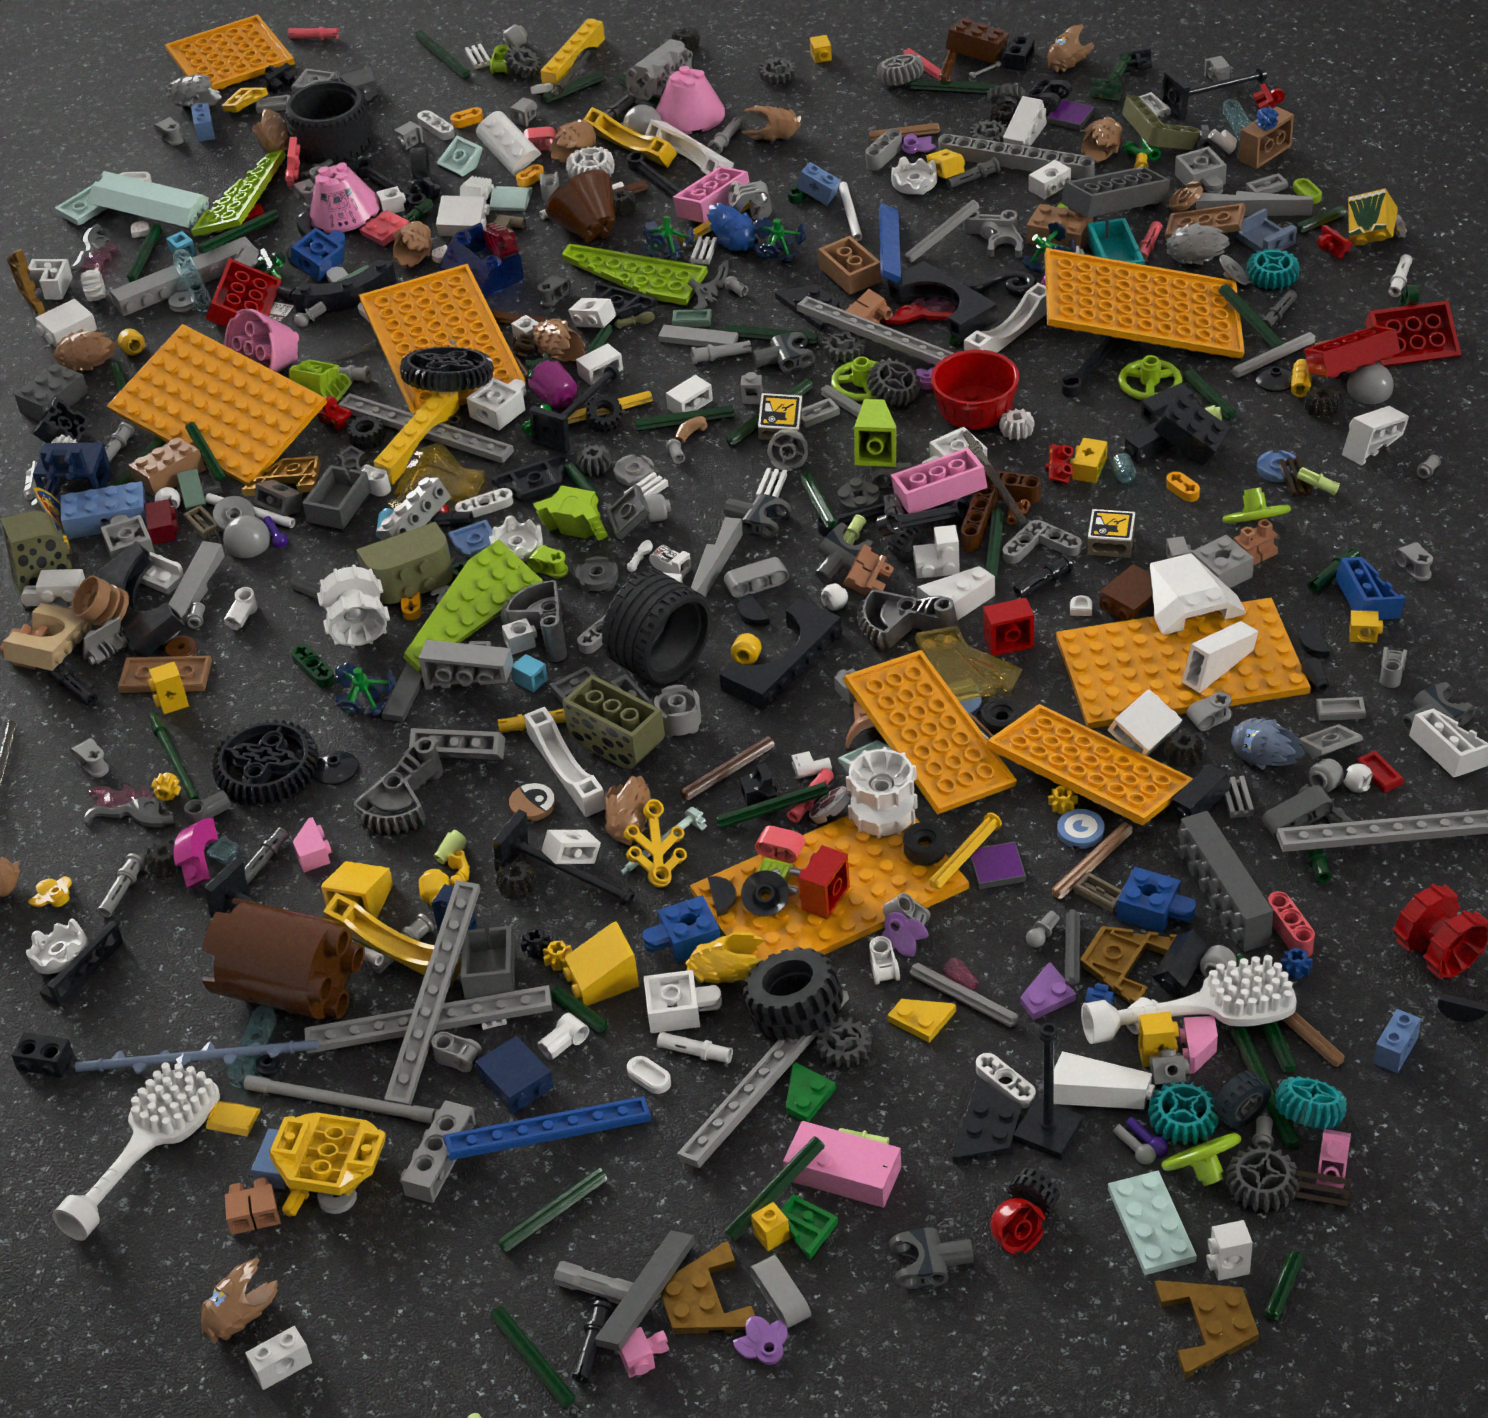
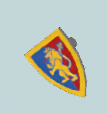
M39 487L32 488L37 499H34L31 505L37 511L49 514L54 523L63 531L61 503L48 491Z

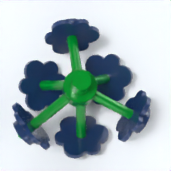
M663 216V225H660V227L656 226L654 221L651 223L645 222L642 233L646 236V242L649 246L641 243L644 249L643 252L649 257L654 255L659 257L656 252L657 250L667 254L664 256V259L670 258L671 261H677V259L681 258L680 255L684 254V250L679 251L681 249L680 241L672 240V234L685 238L683 246L687 248L688 244L691 245L695 238L693 227H690L686 234L675 231L673 226L670 225L671 217Z
M766 217L756 220L754 232L758 234L760 239H765L769 235L770 237L766 244H755L754 248L756 253L762 258H778L780 261L790 262L795 258L794 255L798 254L797 250L788 251L790 245L794 244L793 235L796 236L797 244L800 245L806 239L807 230L804 228V223L800 224L797 232L784 230L780 219L776 218L772 223ZM781 248H782V250L785 251V254L782 255V256H780V257H778L779 254H780V251L777 250V249H781Z
M1051 222L1048 224L1050 229V236L1048 238H1041L1038 234L1033 236L1032 240L1037 244L1038 250L1034 256L1024 255L1022 257V264L1027 269L1032 271L1041 270V263L1036 259L1041 252L1044 257L1046 248L1076 252L1074 239L1069 241L1068 247L1050 242L1053 238L1061 241L1067 237L1064 226L1058 222Z
M348 662L336 668L337 676L335 680L337 683H340L344 688H348L353 683L349 694L336 695L335 700L338 707L348 714H360L362 707L358 705L359 701L356 697L358 692H362V696L367 698L371 705L364 710L365 716L369 714L376 716L383 712L382 708L385 707L386 701L375 703L374 700L379 697V693L384 691L382 685H385L386 695H389L391 690H394L396 682L395 677H392L391 670H388L386 680H382L378 676L375 678L372 676L367 677L361 668L351 666Z

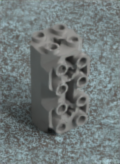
M668 40L626 72L628 93L635 98L646 101L652 97L661 99L668 80L674 72L679 71V68L682 66H688L690 69H693L692 51L685 48L684 43L681 41Z

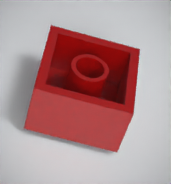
M1027 598L983 607L984 640L991 656L1034 648V613Z
M824 845L819 848L817 853L812 854L809 864L798 875V883L800 885L799 899H801L803 911L825 919L829 918L850 888L848 854Z

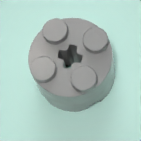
M672 685L664 688L662 693L655 697V707L662 710L666 737L692 734L699 730L701 709L699 695L694 689L691 691L685 685Z

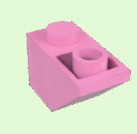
M313 817L306 821L293 841L303 872L330 864L328 854L332 853L329 842L328 840L323 841L322 838H325L321 825L316 826Z
M1214 1016L1185 1017L1183 1028H1179L1180 1044H1185V1048H1182V1055L1184 1059H1188L1189 1074H1194L1217 1052L1218 1034Z
M1324 1130L1318 1173L1345 1177L1351 1133ZM1319 1179L1316 1181V1184L1338 1188L1344 1187V1184Z

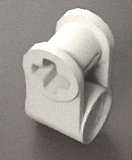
M365 464L361 471L367 472L371 489L370 493L376 496L389 494L391 486L387 472Z
M883 936L873 938L870 941V962L875 985L885 980L895 979L899 981V966L894 956L891 941Z

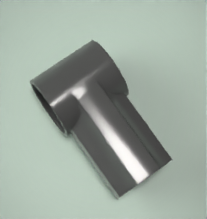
M911 462L896 464V467L871 466L870 472L873 484L879 488H886L892 483L891 474L911 468Z
M223 790L202 801L198 799L188 801L184 806L188 826L203 819L212 818L231 808V802Z

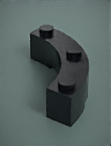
M376 259L372 265L359 274L337 282L325 284L301 283L293 292L296 312L306 313V308L309 309L318 302H322L326 309L330 310V313L357 307L361 302L360 294L391 286L397 281L393 262Z

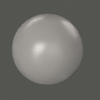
M637 105L626 113L623 125L639 134L645 135L650 120L662 121V118L653 107Z
M1379 363L1371 366L1362 365L1357 367L1356 371L1350 373L1347 380V391L1350 397L1365 404H1377L1386 401L1391 396L1394 388L1391 373Z
M242 515L228 523L224 530L223 542L230 555L237 558H251L261 554L268 548L270 533L265 523L259 518L251 515Z

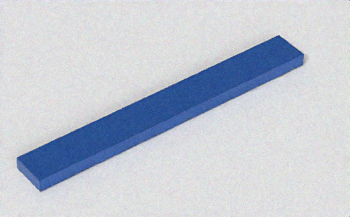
M881 203L879 207L881 276L898 283L901 278L899 213L897 209Z
M643 1096L445 1134L443 1137L449 1160H455L651 1121V1114Z

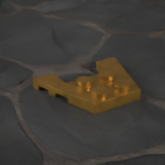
M17 250L6 258L19 293L28 304H31L35 313L38 312V316L42 315L46 311L42 301L36 298L34 291H37L34 282L30 281L28 277L30 270L27 266L23 250Z
M319 457L282 458L266 470L267 475L255 478L253 480L254 484L250 487L244 486L242 488L243 495L254 496L256 484L269 480H275L284 485L295 483L298 493L311 492L318 482L320 470Z
M1102 926L1081 957L1080 966L1103 984L1109 985L1112 991L1132 1005L1139 998H1145L1148 991L1147 986L1127 979L1145 949L1165 955L1177 935L1170 934V937L1158 936V932L1139 934L1133 933L1134 930Z
M728 1241L673 1274L660 1293L673 1334L708 1333L709 1330H724L725 1333H735V1330H746L748 1318L755 1316L752 1306L724 1313L710 1274L736 1266Z
M1155 1281L1154 1288L1161 1308L1190 1303L1204 1346L1178 1350L1177 1357L1184 1378L1194 1375V1371L1203 1366L1205 1368L1215 1363L1216 1359L1225 1354L1231 1355L1258 1340L1259 1332L1242 1287Z

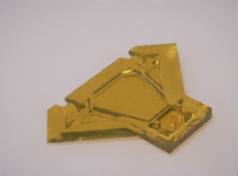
M437 442L415 451L414 458H417V460L410 461L394 492V496L398 498L390 499L388 505L394 510L396 506L405 501L406 496L419 486L418 483L427 477L440 479L451 496L449 500L463 501L477 496L486 478V474L483 470L463 468L441 442Z
M957 625L916 633L915 636L920 650L923 651L958 701L996 694L995 688L1000 687L1004 692L1011 691L1023 670L967 645Z

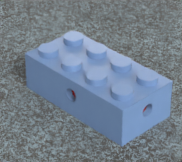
M142 481L131 482L118 486L61 495V522L67 539L102 534L101 527L109 525L113 517L121 514L127 515L128 518L141 515L145 526H147L145 504L148 501Z

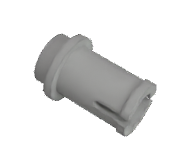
M728 276L725 279L724 286L727 290H732L740 297L747 294L748 287L737 281L736 277Z
M670 439L666 443V450L671 454L674 463L680 464L686 458L681 449V442L676 439Z
M1431 455L1424 463H1420L1417 467L1418 476L1423 479L1430 478L1433 475V471L1441 464L1440 458L1436 455Z
M193 603L191 612L186 618L188 626L193 629L199 628L203 624L202 617L205 606L202 603Z
M1260 1116L1256 1119V1134H1254L1252 1139L1256 1148L1260 1145L1262 1149H1267L1273 1145L1274 1139L1271 1136L1273 1120L1268 1116Z

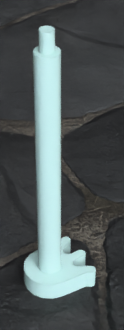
M694 807L685 811L686 818L676 825L683 830L690 824H693L701 831L707 827L704 823L706 820L701 817L703 812ZM670 830L661 837V843L667 838ZM646 850L642 851L646 858L651 856ZM628 862L625 868L621 870V873L625 874L628 871H632L639 863Z

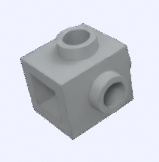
M1176 1049L1161 1050L1160 1055L1149 1056L1150 1072L1152 1073V1082L1154 1084H1164L1170 1087L1172 1081L1177 1085L1182 1080L1186 1081L1185 1074H1189L1188 1059H1184L1180 1052L1176 1053ZM1172 1065V1069L1167 1071L1168 1067Z

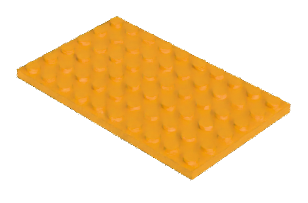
M1046 248L1044 257L1047 325L1055 328L1089 332L1096 335H1107L1113 338L1142 341L1154 345L1159 344L1172 348L1200 351L1212 355L1243 358L1245 352L1240 314L1219 293L1222 284H1228L1237 293L1236 281Z
M468 264L359 295L361 304L410 413L416 414L435 391H423L406 384L401 379V360L408 353L419 349H426L427 347L457 346L471 348L472 350L476 349L487 354L492 359L494 366L492 378L509 384L514 379L524 381L526 385L525 378ZM449 340H453V341H457V342L452 345V344H450ZM479 388L458 392L459 406L467 404L466 398Z
M182 324L107 405V408L112 413L168 443L172 439L181 438L194 447L196 446L185 426L190 422H195L223 472L250 487L254 484L253 480L257 477H262L266 470L272 466L326 405L327 400L312 390Z
M1272 597L1241 602L1246 614L1229 619H1224L1220 610L1186 618L1184 630L1162 635L1154 616L1056 632V640L1085 724L1090 729L1110 726L1116 717L1148 689L1158 695L1177 715L1186 714L1191 704L1212 696L1217 692L1229 694L1231 697L1230 706L1310 694V685L1306 676L1301 672V664ZM1240 621L1259 631L1254 650L1199 693L1182 683L1192 643Z
M847 815L802 835L806 841L797 860L791 863L793 867L805 869L809 864L812 854L817 853L822 845L848 854L850 888L828 919L802 910L801 899H799L800 885L798 877L791 875L787 885L799 887L798 895L789 894L786 906L779 913L769 917H759L750 913L743 905L741 889L745 880L758 871L763 859L768 858L760 854L712 875L726 878L736 889V903L728 909L727 914L717 917L708 884V877L691 884L690 890L695 898L704 896L722 936L735 932H750L754 936L763 938L764 942L758 945L759 949L749 954L756 955L757 959L765 961L773 953L776 955L781 953V950L788 949L790 951L794 950V948H802L803 950L810 948L826 955L884 928L886 917L883 914V905L899 894L906 893L921 906L928 908L969 889V881L958 869L940 889L930 887L929 879L949 857L945 853L942 860L927 866L917 865L909 861L904 853L903 836L913 823L901 831V835L881 836L879 839L876 835L863 831L859 833L858 827L852 819L849 820ZM915 817L914 824L919 823L918 819ZM927 841L919 843L920 846H928L931 844ZM764 894L762 896V899L764 900L770 898V894Z

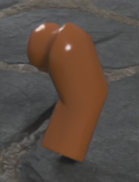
M1022 499L1020 502L1010 505L1006 522L1009 525H1015L1017 518L1028 512L1030 502Z

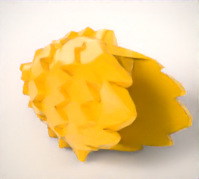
M750 932L731 933L719 937L710 943L698 945L685 964L687 970H693L694 978L700 983H735L738 980H746L752 968H756L757 963L761 961V959L756 958V955L749 953L758 950V945L764 941L763 938L754 936Z

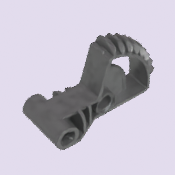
M551 580L541 583L538 581V584H530V587H523L522 591H516V595H511L501 610L503 624L506 625L526 618L530 626L534 625L535 629L542 630L548 660L551 662L564 660L567 657V649L556 581Z
M872 590L866 600L859 602L857 620L862 635L868 640V643H872L874 647L878 646L880 650L891 648L913 628L922 631L927 630L932 635L935 632L940 633L942 640L950 643L957 641L961 636L954 603L951 598L938 595L918 599L880 590ZM877 607L882 608L880 613L881 621L887 627L884 631L870 623V618Z
M422 737L408 748L393 770L355 800V812L364 830L367 828L371 832L377 830L380 835L384 831L388 835L395 831L399 835L400 830H405L408 833V828L413 827L416 829L419 823L425 825L424 811L413 791L419 789L420 785L426 784V780H436L443 774L440 757L435 741L432 738ZM412 805L415 806L413 810L394 816H380L367 812L373 806L388 812L401 811Z

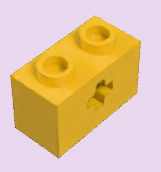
M944 149L926 155L928 164L931 160L935 161L937 176L946 179L965 172V161L959 153Z
M1089 438L1082 439L1080 446H1076L1075 458L1070 460V464L1073 467V480L1097 483L1107 459V441Z
M175 661L149 669L151 678L147 680L151 691L156 692V694L152 695L156 708L161 706L165 715L189 707Z
M1170 1012L1139 1015L1138 1049L1143 1067H1150L1149 1056L1160 1055L1161 1050L1176 1049V1053H1178L1175 1037H1179L1177 1021H1172Z

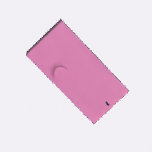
M719 166L673 196L676 216L705 223L709 220L707 214H709L710 205L718 206L717 203L729 205L727 192L734 181L740 184L750 183L748 172Z
M969 448L891 474L894 494H897L908 514L957 500L987 488L984 466Z
M802 1121L783 1160L784 1167L814 1136L824 1143L825 1148L792 1182L884 1208L902 1167L901 1148Z

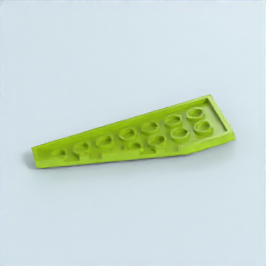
M284 149L268 153L256 164L257 168L246 173L247 177L244 180L239 179L224 193L225 197L216 200L211 210L206 209L191 229L193 236H206L211 232L217 231V233H220L228 228L241 226L287 156Z
M568 244L562 253L563 261L636 293L657 298L661 302L687 305L695 293L694 289L688 285V282L693 278L700 284L708 273L707 266L575 244Z
M498 539L467 561L405 651L403 658L417 672L421 671L419 656L426 640L462 642L499 616L503 605L506 604V600L510 599L511 595H516V591H522L523 587H530V584L535 585L538 584V581L541 583L543 580Z

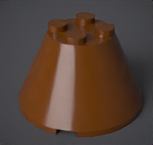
M589 170L577 174L569 179L570 183L563 188L559 186L551 194L545 206V212L549 219L583 238L587 243L598 238L605 239L610 235V230L616 223L613 187L610 175L604 170Z

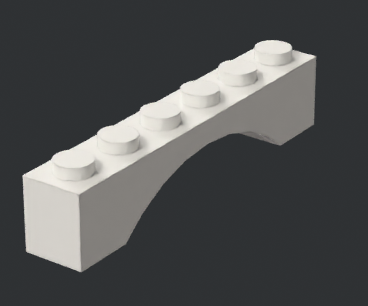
M650 120L645 136H657L668 141L677 153L696 163L705 174L712 172L719 166L733 168L734 163L667 122Z
M1037 283L1024 294L1013 313L996 328L989 331L976 330L964 340V351L978 349L998 353L1047 314L1046 286Z
M542 707L525 714L527 734L583 815L588 817L604 810L606 803L603 788L594 775L585 772L577 763L547 709Z

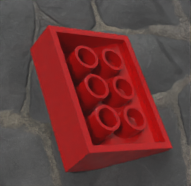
M229 258L205 319L221 326H227L230 319L234 318L237 315L236 312L241 309H254L269 316L276 297V290L278 291L277 288L282 280Z
M1449 300L1373 310L1369 312L1365 320L1366 328L1379 325L1396 329L1400 353L1393 355V358L1389 360L1380 359L1379 362L1384 367L1459 357L1462 355Z

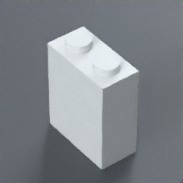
M442 195L436 221L439 236L482 237L481 229L486 228V215H489L490 207L489 204H486L485 197Z
M72 299L35 317L38 334L44 336L47 342L53 344L56 348L61 339L67 337L71 332L75 333L80 329H83L84 332L97 330L93 314L76 299Z
M1148 689L1114 719L1108 731L1123 745L1148 756L1177 729L1182 719L1158 695Z

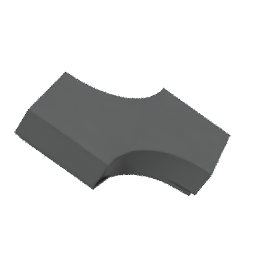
M352 445L337 455L338 461L342 464L341 467L347 468L349 480V470L361 471V463L366 459L365 452Z

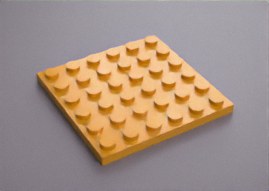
M258 14L165 44L166 51L185 76L193 74L207 75L211 78L209 80L212 83L210 87L215 90L224 89L233 84H240L242 81L255 79L260 75L266 74L265 69L269 65L279 68L285 63L289 65L295 64L292 55Z

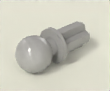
M1397 214L1394 233L1398 238H1404L1407 233L1406 225L1402 217Z
M318 302L311 308H306L305 314L298 313L294 317V323L298 327H304L308 325L310 319L314 322L315 318L327 309L322 302Z
M1049 911L1041 921H1037L1034 924V928L1026 934L1027 944L1033 948L1041 947L1045 942V938L1051 936L1052 928L1060 919L1059 915L1054 911Z

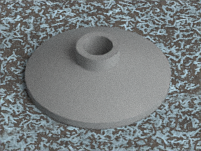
M1227 255L1220 256V263L1225 271L1223 275L1226 279L1235 280L1243 285H1247L1250 282L1247 273L1235 260Z
M229 496L221 499L213 510L214 521L223 530L234 519L231 518L233 516L251 515L255 517L253 505L247 499L239 496Z

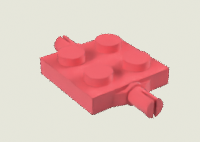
M290 137L287 169L285 171L287 187H292V184H295V180L299 178L300 145L297 144V137Z
M386 210L376 218L369 217L366 220V225L359 230L362 236L385 246L395 240L393 235L398 229L410 222Z

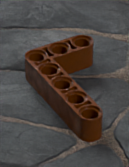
M996 470L985 471L987 488L974 493L961 528L962 549L967 552H974L980 548L991 519V513L998 499L1015 502L1026 499L1030 504L1040 501L1041 480L1039 477Z

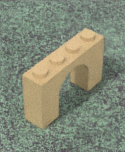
M41 603L32 612V629L38 630L40 626H47L50 634L53 636L38 637L13 631L3 641L4 660L53 671L72 652L73 648L81 642L86 634L90 632L91 622L73 615L72 609Z

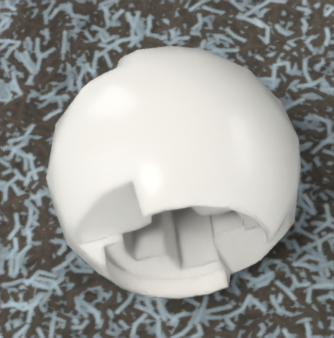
M165 487L156 493L155 502L169 499L171 507L175 506L176 509L179 507L181 498L174 488Z
M836 583L827 585L821 593L823 605H826L832 611L842 609L848 600L845 588L843 589Z
M1354 764L1347 768L1345 780L1343 779L1347 789L1355 793L1367 791L1370 788L1369 784L1373 777L1370 768L1364 764Z

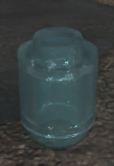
M1126 453L1115 455L1111 460V466L1116 478L1122 483L1132 482L1136 476V469L1130 455Z

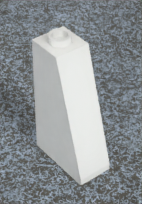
M1240 621L1192 643L1182 683L1199 693L1254 650L1259 631Z
M1062 1051L1054 1068V1104L1144 1109L1147 1100H1151L1155 1092V1085L1151 1084L1152 1073Z

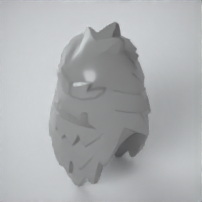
M193 74L186 77L183 76L165 86L168 91L166 97L173 104L180 107H191L198 103H208L210 107L222 99V96L219 95L220 92L210 87L212 85L209 81L211 78L207 75Z
M1200 222L1176 229L1171 237L1167 238L1166 246L1168 249L1166 254L1171 255L1173 259L1183 264L1195 263L1203 265V262L1225 252L1223 249L1229 246L1230 242L1228 241L1229 238L1222 234L1223 230L1212 226H1202Z

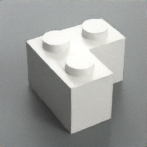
M32 259L28 266L30 281L34 282L36 288L42 289L45 299H63L73 278L68 259Z
M955 525L934 527V544L913 546L917 579L960 573L959 540Z

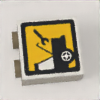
M762 393L758 439L771 440L773 435L782 429L789 428L800 432L802 396Z
M1092 509L1088 533V555L1131 558L1135 532V512Z

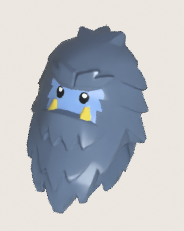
M1251 718L1241 722L1238 726H1234L1231 745H1233L1239 758L1245 760L1251 766L1255 765L1264 770L1267 765L1284 766L1297 763L1295 759L1305 755L1304 749L1299 745L1302 744L1300 738L1293 735V732L1277 725L1276 719Z

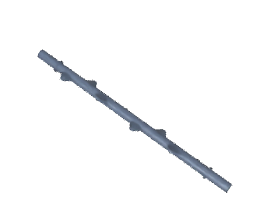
M291 1040L287 1043L265 1045L253 1042L251 1045L244 1047L215 1049L212 1042H209L201 1051L169 1053L168 1050H164L158 1055L125 1057L122 1051H118L111 1059L99 1058V1060L76 1062L75 1071H104V1069L133 1067L136 1074H140L148 1065L181 1063L184 1066L191 1061L223 1059L226 1065H231L238 1057L268 1054L273 1058L279 1053L290 1052L294 1054V1052L318 1050L319 1043L318 1040L297 1042Z

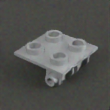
M120 616L114 620H108L101 628L96 631H90L84 637L83 659H88L91 665L99 664L106 658H109L110 654L114 655L115 651L118 652L126 647L128 643L126 637H120Z

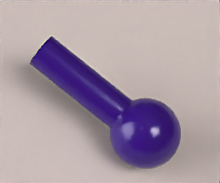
M270 516L265 517L263 521L272 535V545L277 548L286 546L288 544L287 536L279 532Z
M1133 1117L1126 1121L1125 1125L1143 1142L1153 1147L1156 1157H1162L1167 1153L1168 1144L1165 1139L1152 1136Z

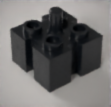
M56 396L45 409L33 435L45 443H51L53 439L61 434L66 437L70 435L71 439H76V442L79 443L83 435L82 432L86 429L90 418L78 410L73 412L69 409V404Z

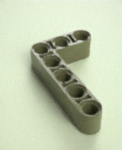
M1134 95L1126 96L1122 115L1147 144L1156 147L1195 150L1200 134L1199 129L1190 126L1163 124L1140 97Z

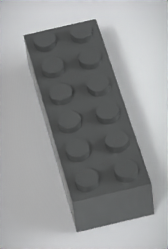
M1142 166L1065 182L1061 203L1067 206L1069 210L1080 213L1084 218H1092L1097 215L1104 216L1111 212L1118 213L1121 210H1131L1132 208L1144 207L1149 204L1155 205L1158 202L1166 201L1170 179Z
M1204 811L1182 818L1180 830H1178L1180 846L1177 847L1179 857L1186 861L1190 874L1196 877L1200 890L1209 897L1211 907L1219 913L1223 926L1228 927L1234 943L1239 944L1243 952L1271 944L1273 909L1209 812Z

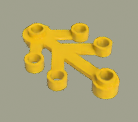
M651 799L643 808L644 816L649 820L651 841L633 824L625 829L624 836L627 840H635L652 855L653 863L642 854L641 849L637 846H632L627 851L626 857L630 862H638L648 871L649 881L654 886L662 888L670 883L672 878L671 870L686 859L687 853L683 848H676L672 852L671 858L663 864L664 853L675 842H679L684 837V830L679 826H674L667 838L661 843L658 818L662 815L664 807L659 800ZM629 830L634 831L635 835H631ZM673 832H677L680 837L675 836ZM631 852H635L637 857L632 856ZM676 853H679L682 858H678ZM656 874L661 875L662 879L658 878Z

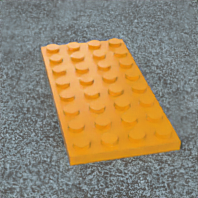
M922 650L844 676L843 682L891 750L901 754L905 752L906 758L910 763L916 765V780L913 781L937 814L1015 787L1016 778L1000 756L986 748V737Z
M1040 704L987 740L986 748L994 751L996 754L1004 756L1016 764L1022 765L1034 773L1042 775L1054 783L1060 784L1074 793L1080 794L1094 803L1100 804L1142 826L1169 806L1172 799L1193 779Z

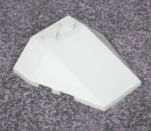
M1191 553L1150 563L1154 619L1162 635L1184 630L1186 618L1218 610L1221 611L1224 619L1246 614L1238 596Z

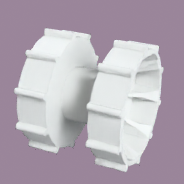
M352 565V567L339 570L334 569L333 573L329 574L324 580H320V592L317 593L319 605L323 606L327 611L326 620L323 621L325 632L330 634L335 645L339 643L354 648L355 646L368 643L373 644L374 640L383 633H387V621L390 620L388 608L384 607L380 602V593H383L381 580H377L372 569L367 570Z
M887 747L871 751L863 750V754L858 756L853 762H848L849 776H846V789L851 794V805H848V818L854 821L859 833L863 831L876 835L880 839L881 836L901 835V831L906 829L911 823H915V809L918 808L917 794H914L913 781L916 780V765L910 763L906 758L905 752L901 754L888 750Z

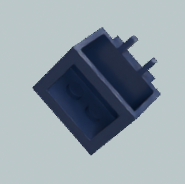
M103 442L44 443L33 472L36 487L48 491L53 496L60 479H90L92 489L108 487L112 476V470ZM41 477H46L48 480L45 488ZM55 497L61 503V497Z

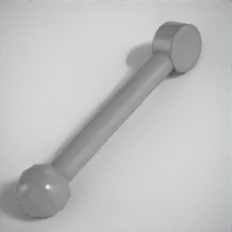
M996 61L993 65L981 69L977 72H970L969 77L971 79L976 78V75H979L995 67L999 68L1001 66V62Z

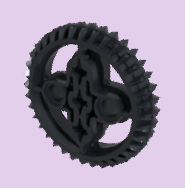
M434 346L433 348L427 347L426 349L415 350L405 355L400 365L401 379L406 384L423 391L429 390L430 392L453 393L455 391L474 390L489 383L494 373V366L490 356L476 349L472 350L471 348L457 346Z
M276 719L273 722L266 720L265 723L258 721L255 725L249 724L247 728L241 727L239 732L234 731L233 736L228 735L226 741H221V746L217 747V752L214 753L212 772L220 790H223L231 800L236 799L238 803L244 801L246 805L250 802L254 805L261 802L264 805L269 801L273 804L274 800L279 799L282 801L284 797L290 798L292 793L298 794L299 788L305 789V783H310V779L315 777L314 773L318 766L319 753L310 733L306 729H302L300 725L295 726L293 722L287 724L285 720L279 723ZM287 742L299 746L304 751L302 760H298L292 751L287 750ZM229 764H233L239 773L244 774V783L231 778L227 774Z

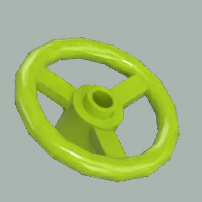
M1150 355L1125 366L1119 374L1118 382L1120 388L1128 396L1144 400L1160 393H1154V386L1160 382L1161 378L1173 376L1174 383L1171 387L1182 383L1183 379L1181 372L1173 364ZM1127 376L1140 378L1141 383L1146 385V393L1132 389L1127 384Z
M857 357L854 361L840 366L832 375V388L855 402H863L864 399H876V396L871 395L867 384L869 371L876 361L869 360L866 357ZM852 370V373H851V374L842 375V374L846 373L847 371ZM853 382L854 385L863 387L866 394L848 392L841 388L839 384Z
M1261 487L1244 490V509L1242 512L1225 515L1223 522L1231 524L1283 515L1291 511V506L1278 505L1267 507L1265 494L1262 492Z
M1232 1133L1201 1143L1167 1158L1162 1162L1161 1166L1165 1171H1172L1190 1165L1193 1167L1198 1181H1202L1203 1186L1213 1184L1224 1179L1221 1173L1223 1169L1217 1154L1239 1144L1241 1136L1237 1133Z

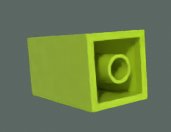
M864 399L854 426L855 465L896 467V425L885 400Z

